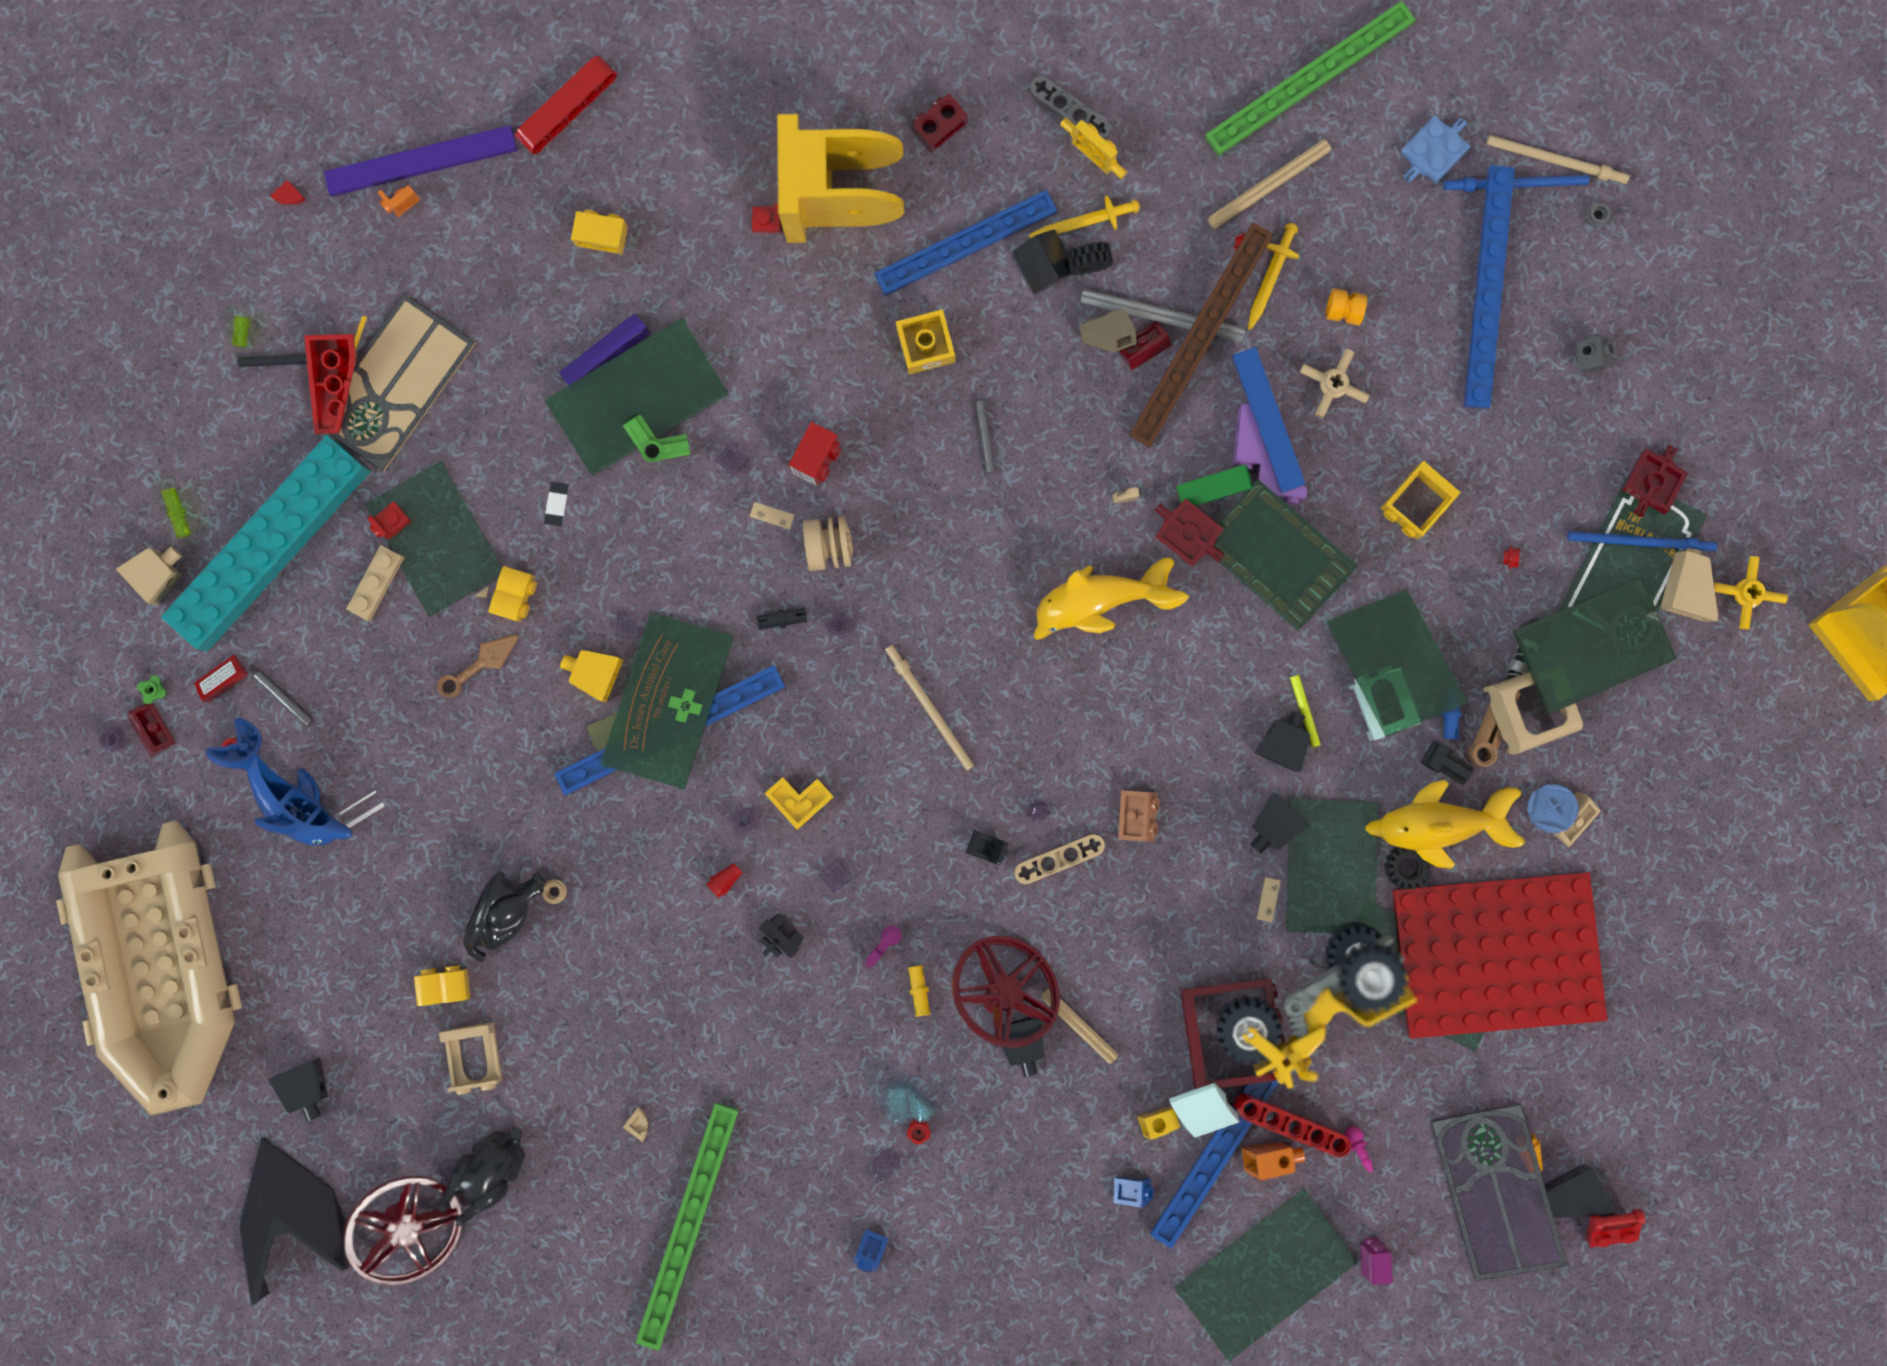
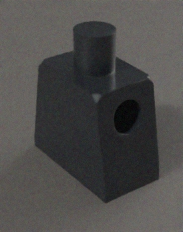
M1292 711L1287 723L1275 720L1255 749L1254 754L1296 773L1301 772L1310 739V734L1300 729L1305 716Z
M1273 793L1252 825L1259 834L1250 845L1260 854L1270 844H1273L1279 850L1310 824Z
M1035 1017L1012 1021L1008 1039H1021L1034 1034L1042 1027V1021ZM1005 1023L1002 1024V1035H1001V1038H1004V1033H1005L1004 1026H1005ZM1043 1036L1034 1043L1022 1047L1002 1046L1010 1066L1021 1065L1023 1077L1038 1074L1035 1060L1044 1058Z
M320 1058L268 1079L288 1113L302 1109L306 1122L321 1116L316 1102L328 1097Z

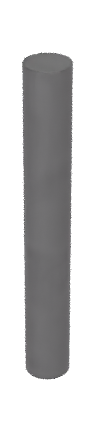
M980 400L975 402L985 469L988 474L994 473L996 470L985 401Z
M261 671L254 675L253 678L306 727L312 724L314 720Z

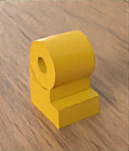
M1166 1107L1149 1114L1145 1113L1137 1116L1143 1136L1150 1140L1166 1135L1181 1127L1173 1107Z

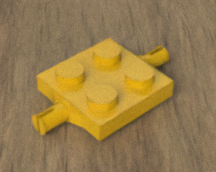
M1067 117L1063 119L1060 126L1070 133L1073 145L1106 174L1112 171L1120 180L1125 177L1128 171L1117 163L1118 151L1109 139L1104 140L1098 134L1095 126L1091 123L1086 124L1082 119L1077 125H1074Z

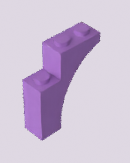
M1241 404L1238 408L1233 465H1247L1249 471L1257 468L1255 482L1259 481L1274 496L1284 500L1285 504L1298 505L1299 501L1302 502L1306 499L1307 488L1302 486L1281 494L1249 404Z

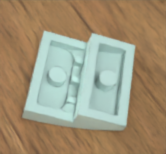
M1215 1083L1170 1098V1103L1177 1116L1195 1138L1239 1123L1238 1113L1227 1103L1226 1094Z

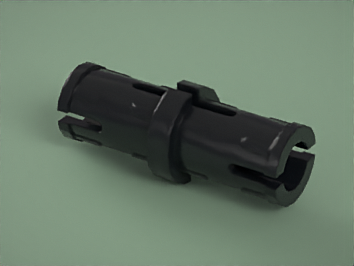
M805 607L789 611L780 609L777 613L757 615L759 631L780 626L783 629L786 628V625L807 623Z

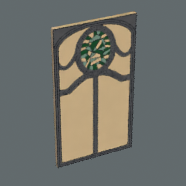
M403 294L357 358L340 433H330V435L376 466L379 471L384 472L476 343L473 339H469L414 301L409 295Z

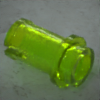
M234 316V320L231 321L234 324L231 346L247 348L248 329L252 325L249 323L250 318Z

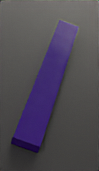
M509 125L326 170L324 175L329 195L333 197L518 150L513 129Z

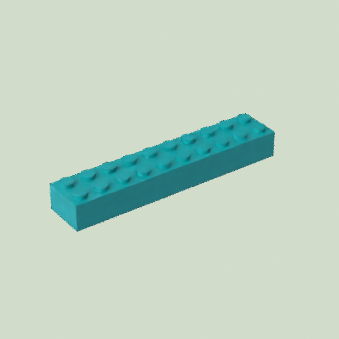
M326 435L164 612L161 618L196 650L208 652L371 471L337 440Z

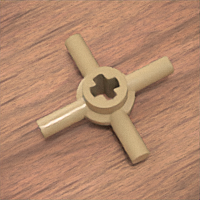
M1345 349L1337 368L1330 369L1325 373L1303 364L1300 373L1319 381L1321 391L1324 393L1315 412L1316 416L1324 418L1332 399L1339 398L1344 394L1363 403L1367 402L1370 395L1350 386L1349 378L1345 373L1354 355L1352 350ZM1333 379L1337 380V383H1336L1337 387H1336V388L1332 386V385H1333V382H1332Z

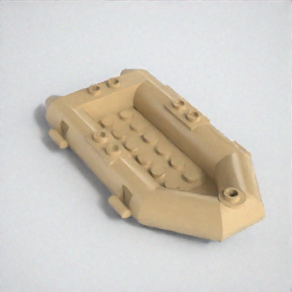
M178 821L162 824L155 850L100 864L82 844L66 847L58 872L63 899L57 900L56 903L61 925H69L89 1018V1020L82 1022L87 1046L94 1044L96 1056L150 1115L201 1104L204 1101L234 1027L235 1017L233 1010L242 1008L238 985H227L207 894L208 889L216 888L211 863L201 865L196 841Z

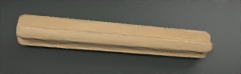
M1047 988L1041 994V999L1050 1007V989ZM1060 998L1058 1015L1109 1064L1113 1063L1118 1057L1117 1052Z

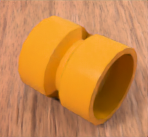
M1333 288L1328 299L1325 319L1337 322L1345 319L1346 324L1360 326L1366 311L1368 296L1356 292L1348 295L1347 290Z

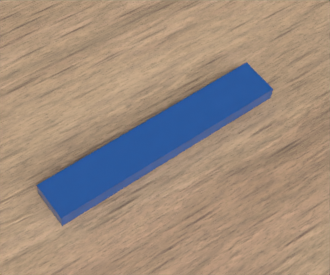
M1254 347L1233 354L1232 359L1281 494L1306 485L1257 348Z

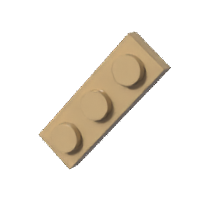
M380 545L346 609L366 621H371L405 557Z

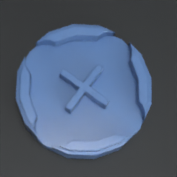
M1558 784L1542 786L1532 793L1528 801V815L1531 822L1539 830L1546 833L1566 831L1574 825L1578 817L1579 804L1577 799L1568 788Z

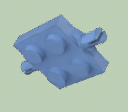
M1434 115L1400 152L1409 160L1412 166L1403 176L1404 179L1411 183L1420 173L1437 184L1471 147L1458 134L1467 125V122L1463 121V118H1459L1450 127Z

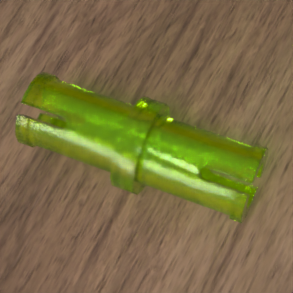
M177 488L162 490L160 493L167 509L165 514L171 520L176 539L192 535L185 517L187 512L185 508H182Z

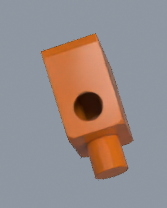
M1282 1142L1241 1147L1244 1172L1258 1180L1295 1173V1164L1305 1161L1302 1147L1292 1148Z

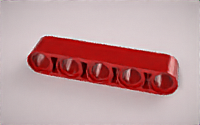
M599 55L593 57L517 129L515 137L533 155L539 153L615 81L617 73Z
M1241 1093L1234 1100L1233 1105L1236 1112L1251 1123L1336 1157H1344L1351 1150L1350 1140L1340 1131L1248 1093ZM1252 1102L1251 1109L1244 1112V1106ZM1274 1111L1273 1118L1266 1121L1267 1114ZM1296 1120L1295 1127L1288 1130L1290 1122ZM1318 1129L1317 1136L1311 1139V1133ZM1340 1138L1339 1144L1336 1147H1332L1333 1142Z

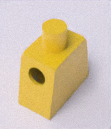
M581 650L577 659L564 655L560 668L572 672L569 683L597 700L607 703L623 659Z

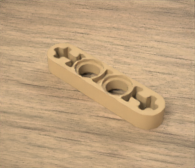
M1091 834L1023 861L1015 868V878L1022 884H1030L1094 858L1104 851V841L1100 836ZM1092 838L1094 841L1100 842V845L1097 846L1098 851L1086 850L1084 852L1087 856L1082 858V852L1077 845L1078 843L1082 842V847L1090 844L1089 840ZM1070 847L1075 848L1078 853L1076 860L1072 862L1064 858V851ZM1045 857H1052L1055 861V867L1050 871H1046L1041 867V861ZM1037 860V867L1042 873L1041 875L1037 876L1035 871L1029 874L1030 878L1028 880H1025L1024 877H1019L1018 873L1022 872L1021 867L1025 866L1027 869H1031L1034 867L1032 862Z

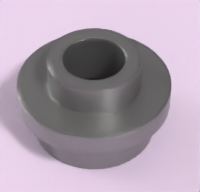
M1594 203L1588 207L1585 213L1587 223L1596 228L1607 224L1610 219L1608 206L1602 203ZM1594 212L1599 213L1601 218L1596 219L1594 217Z

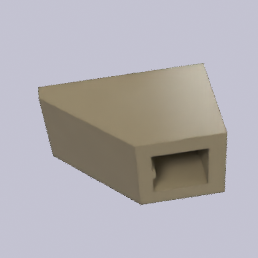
M1125 308L1111 311L1105 316L1088 320L1084 324L1079 325L1082 342L1094 347L1117 352L1137 344L1136 330Z

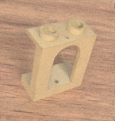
M494 1022L452 1028L439 1032L440 1043L445 1042L451 1079V1087L447 1088L448 1092L456 1091V1095L472 1092L471 1088L480 1087L481 1091L496 1088V1084L503 1080ZM483 1036L487 1073L483 1079L473 1081L465 1075L459 1039Z

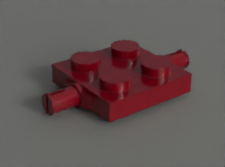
M1667 446L1664 455L1655 454L1647 448L1641 452L1622 488L1623 491L1639 501L1634 510L1635 515L1638 514L1637 516L1643 517L1648 506L1662 514L1669 512L1688 475L1686 471L1679 468L1672 461L1677 452L1676 447L1673 449L1674 446Z
M1185 498L1181 505L1172 512L1161 503L1155 508L1154 511L1165 519L1162 528L1155 537L1193 567L1207 553L1218 563L1225 554L1214 546L1216 538L1224 528L1189 499Z

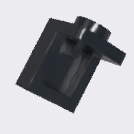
M974 830L965 853L1000 866L1007 856L1009 843Z

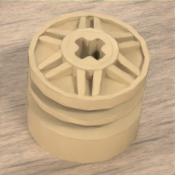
M845 515L838 516L839 527L837 528L834 527L833 517L828 518V529L822 528L819 519L803 521L805 550L810 572L826 570L827 558H832L835 568H839V557H843L845 567H851L853 545L851 531L846 523Z

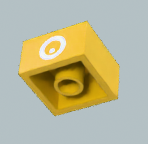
M943 309L896 321V330L909 375L955 363V353Z

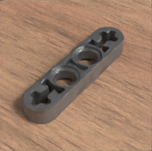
M1039 76L1032 81L1030 94L1034 100L1062 120L1067 117L1074 125H1077L1079 122L1073 119V114L1077 111L1084 112L1086 115L1084 122L1087 124L1090 118H1092L1093 126L1096 128L1104 127V134L1099 133V135L1104 140L1108 138L1110 125L1104 118L1048 78ZM1042 84L1045 85V91L1051 95L1049 101H1047L1048 94H1046L1044 91H1041L1040 93L1036 92V85L1039 87L1042 86ZM1058 97L1064 98L1067 102V105L1062 109L1055 107L1053 103Z

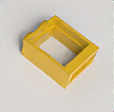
M1422 461L1380 508L1384 511L1383 515L1393 523L1396 521L1403 527L1401 530L1406 536L1417 540L1424 536L1461 492L1425 461ZM1416 477L1443 499L1419 528L1393 506V503Z

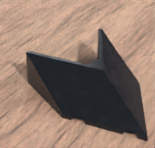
M262 1137L239 1225L251 1306L270 1294L264 1275L273 1239L276 1236L289 1232L341 1272L352 1266L344 1248L346 1223L334 1189L316 1179L311 1172L284 1152L277 1150L268 1140Z

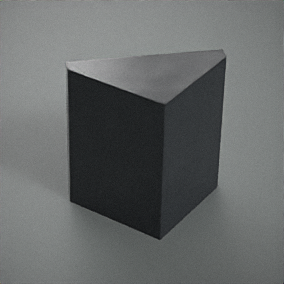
M1055 229L1033 236L1012 251L1034 295L1073 275L1070 272L1067 252Z

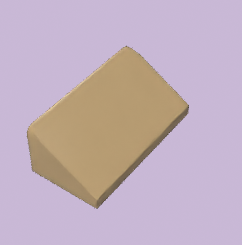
M1576 792L1574 795L1579 804L1578 817L1574 825L1566 831L1553 833L1567 847L1574 843L1601 812L1592 799L1581 792Z

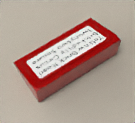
M233 654L197 680L194 685L202 702L210 703L246 677L248 672L236 655Z

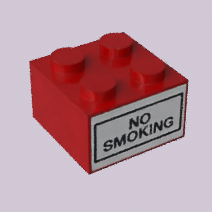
M811 422L789 463L791 472L816 486H819L821 481L825 482L830 473V469H828L829 464L832 460H837L842 450L838 435Z

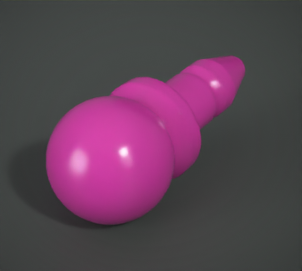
M1356 1126L1348 1127L1344 1135L1351 1142V1151L1356 1150L1362 1165L1368 1172H1373L1372 1161L1364 1148L1367 1142L1363 1141L1364 1134L1362 1130Z

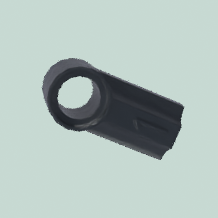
M1433 741L1420 763L1430 770L1442 773L1456 783L1464 785L1471 777L1474 767L1451 754L1452 751L1446 746Z

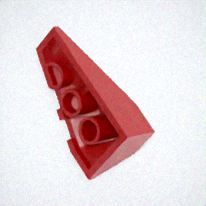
M354 334L304 335L314 434L340 433L356 363Z

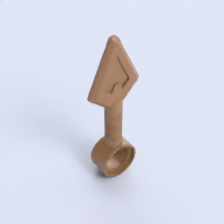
M514 634L480 643L478 660L455 677L451 675L442 677L438 682L439 693L445 697L454 698L461 693L462 683L483 667L501 669L519 638L518 635ZM448 680H453L456 683V689L453 693H446L444 691V683Z

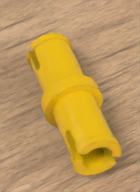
M923 965L908 967L911 990L909 992L910 995H913L915 1017L930 1015L927 996L929 987H926Z

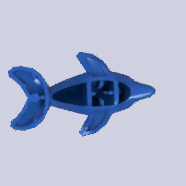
M236 718L234 727L237 732V743L225 747H209L206 749L207 758L214 764L231 769L246 770L255 800L266 816L255 818V825L270 832L285 834L298 842L311 846H325L335 839H347L352 836L353 833L349 827L334 819L321 805L320 790L317 783L304 768L298 769L297 787L277 775L260 758L262 736L258 728L251 722L243 718Z

